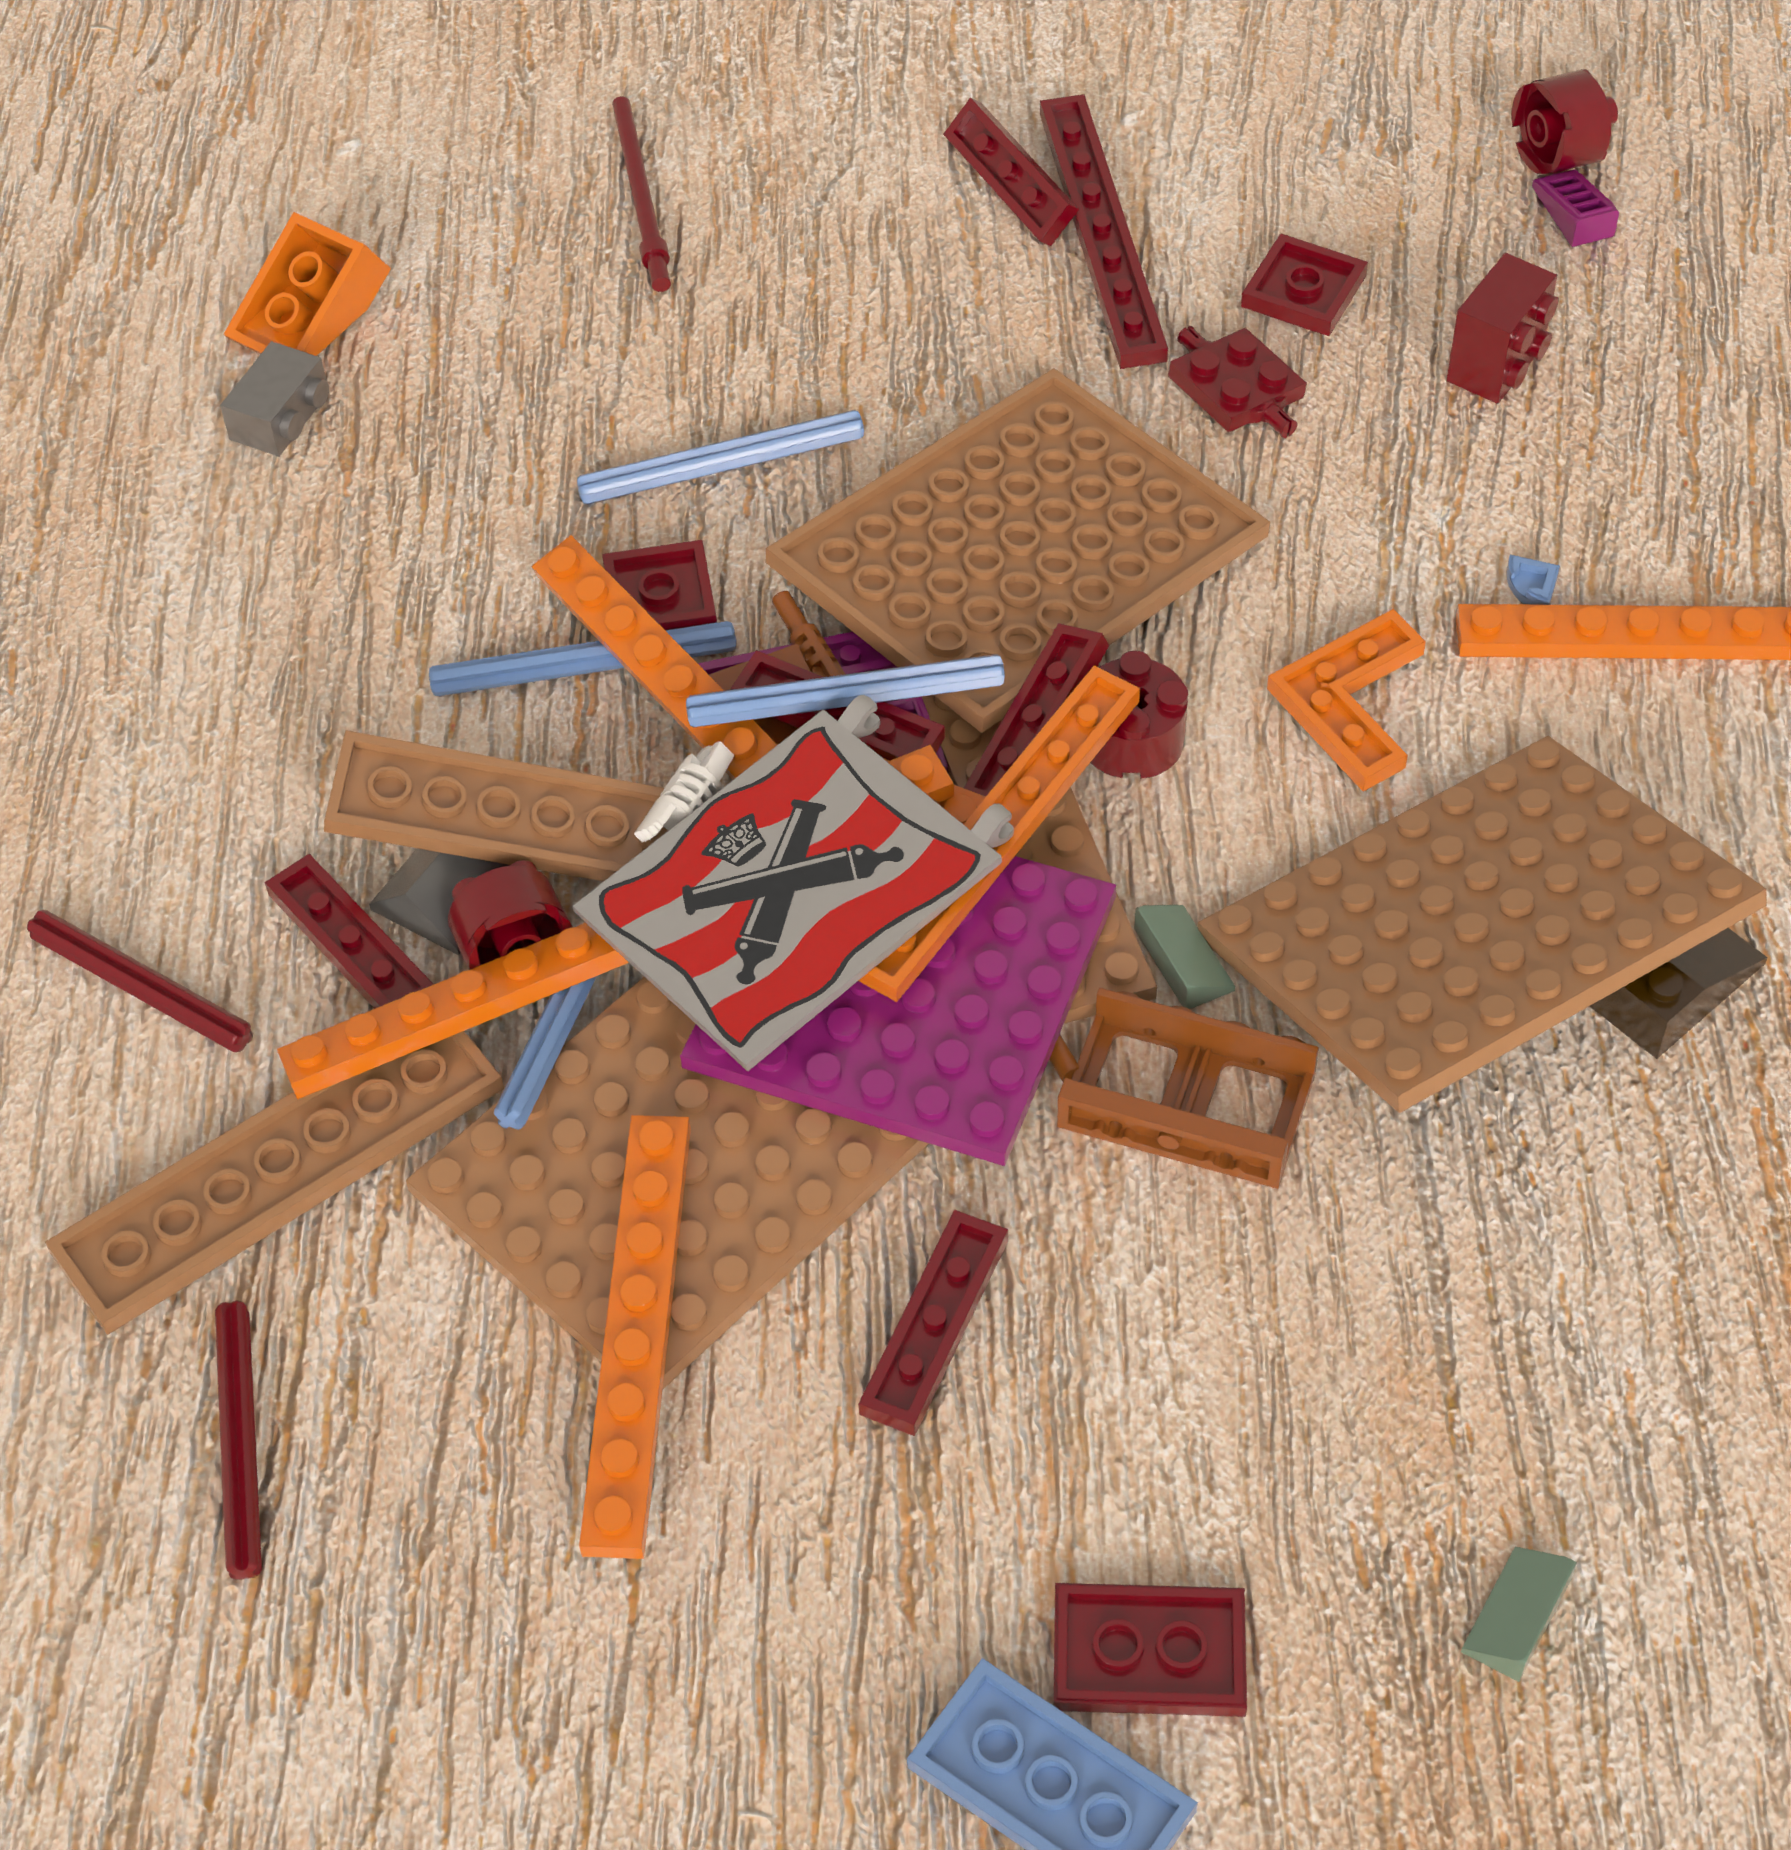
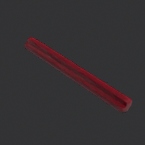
M48 910L37 911L34 918L28 921L27 930L34 941L232 1052H241L246 1044L251 1042L253 1032L249 1022Z
M236 1300L231 1303L222 1302L216 1307L215 1327L225 1566L230 1578L242 1580L245 1578H255L261 1573L262 1558L250 1313L244 1302Z

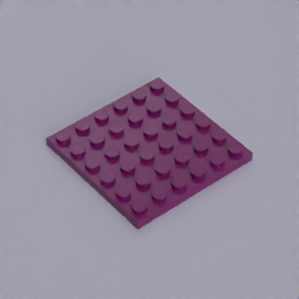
M1015 856L898 1002L857 981L749 1071L744 1069L695 1024L680 1055L682 1068L1005 1166L1115 901L1116 884Z

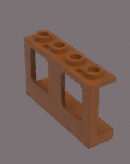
M1099 987L1096 998V1015L1077 1063L1080 1068L1074 1071L1072 1079H1064L1058 1095L1057 1127L1279 1189L1315 1078L1319 1047L1307 1044L1293 1036L1273 1035L1251 1029L1238 1021L1225 1022L1196 1014L1186 1007H1170L1141 999L1130 992H1115ZM1127 1036L1170 1048L1177 1053V1059L1160 1104L1096 1087L1111 1045L1117 1037ZM1236 1066L1280 1078L1286 1083L1287 1088L1270 1135L1206 1117L1220 1073L1225 1067Z

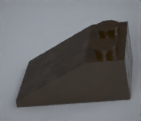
M1727 928L1590 1005V1007L1654 1058L1658 1059L1764 966L1768 957Z

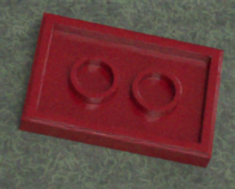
M1055 1583L1053 1706L1066 1712L1246 1717L1245 1588Z

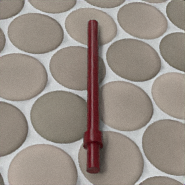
M620 96L613 100L612 106L642 238L639 246L643 266L649 270L652 288L657 292H664L671 286L667 269L670 261L666 241L660 237L630 100L627 97Z

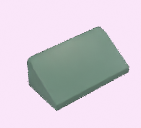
M1143 905L1135 909L1134 930L1183 1007L1192 1009L1235 991L1234 983L1198 930L1184 905Z
M1515 1546L1467 1637L1461 1653L1520 1682L1572 1580L1577 1562L1564 1556Z

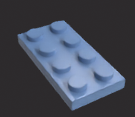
M983 1658L907 1757L908 1769L1025 1850H1170L1197 1812L1198 1802Z

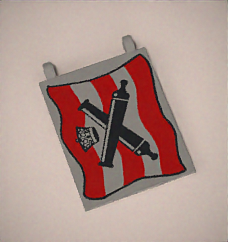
M866 695L856 697L848 705L838 721L825 710L820 711L572 906L574 912L747 1071L1000 865L1002 857L993 848L1006 843L1014 834V828L1008 822L1011 820L1012 814L1000 804H993L987 808L974 827L969 830L862 742L859 738L872 734L880 726L879 717L873 713L877 710V704Z

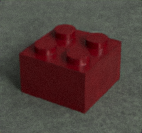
M1505 252L1457 310L1447 382L1496 404H1499L1511 388L1518 389L1527 374L1530 363L1534 358L1541 360L1550 345L1552 333L1548 332L1547 329L1559 302V298L1554 296L1558 274Z

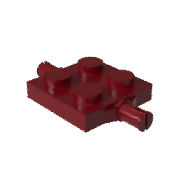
M1188 326V329L1185 327L1180 331L1177 341L1186 347L1190 353L1170 361L1168 377L1228 433L1246 424L1267 422L1282 438H1287V434L1291 436L1295 432L1298 423L1282 409L1304 398L1307 382L1246 327L1213 342L1207 341L1193 326Z

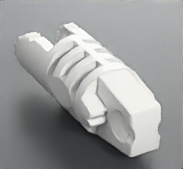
M716 742L713 746L708 745L702 748L696 757L693 754L688 755L678 767L675 775L670 779L660 797L655 801L634 835L643 843L656 836L662 827L670 830L724 787L720 780L731 763L734 754L722 742Z

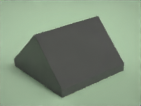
M417 848L369 903L370 909L459 955L461 952L448 924L449 910L454 901L452 890L457 883L465 878H476L490 870L510 865Z

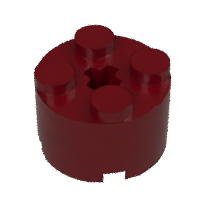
M1587 69L1551 76L1523 85L1514 97L1511 111L1512 127L1520 126L1523 140L1516 142L1518 152L1530 170L1542 175L1603 161L1607 155L1610 143L1611 125L1615 124L1618 119V108L1615 100L1610 96H1605L1601 86Z
M1128 651L1120 659L1107 662L1098 668L1139 687V703L1090 763L1098 770L1110 776L1123 778L1124 772L1140 773V779L1150 778L1171 768L1181 756L1186 733L1188 689L1181 678L1166 665L1151 660L1149 655L1142 651Z
M517 861L510 866L490 870L476 878H465L457 883L452 890L454 901L449 910L448 924L469 970L573 927L550 881L530 861Z

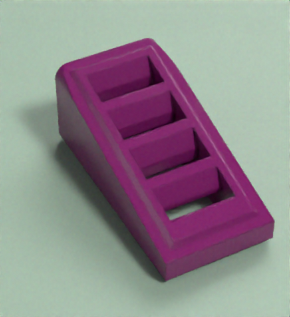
M1576 169L1533 180L1532 188L1571 247L1615 236L1619 211L1601 191Z

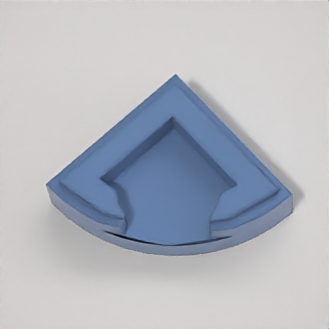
M1510 554L1506 574L1507 582L1512 593L1523 604L1550 605L1560 566Z

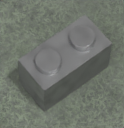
M271 341L220 405L229 440L279 457L290 442L299 437L304 424L317 408L323 406L328 397L329 384L326 380L322 359Z

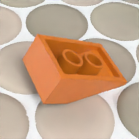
M293 212L223 335L259 354L273 341L317 356L368 310L391 268L365 244Z

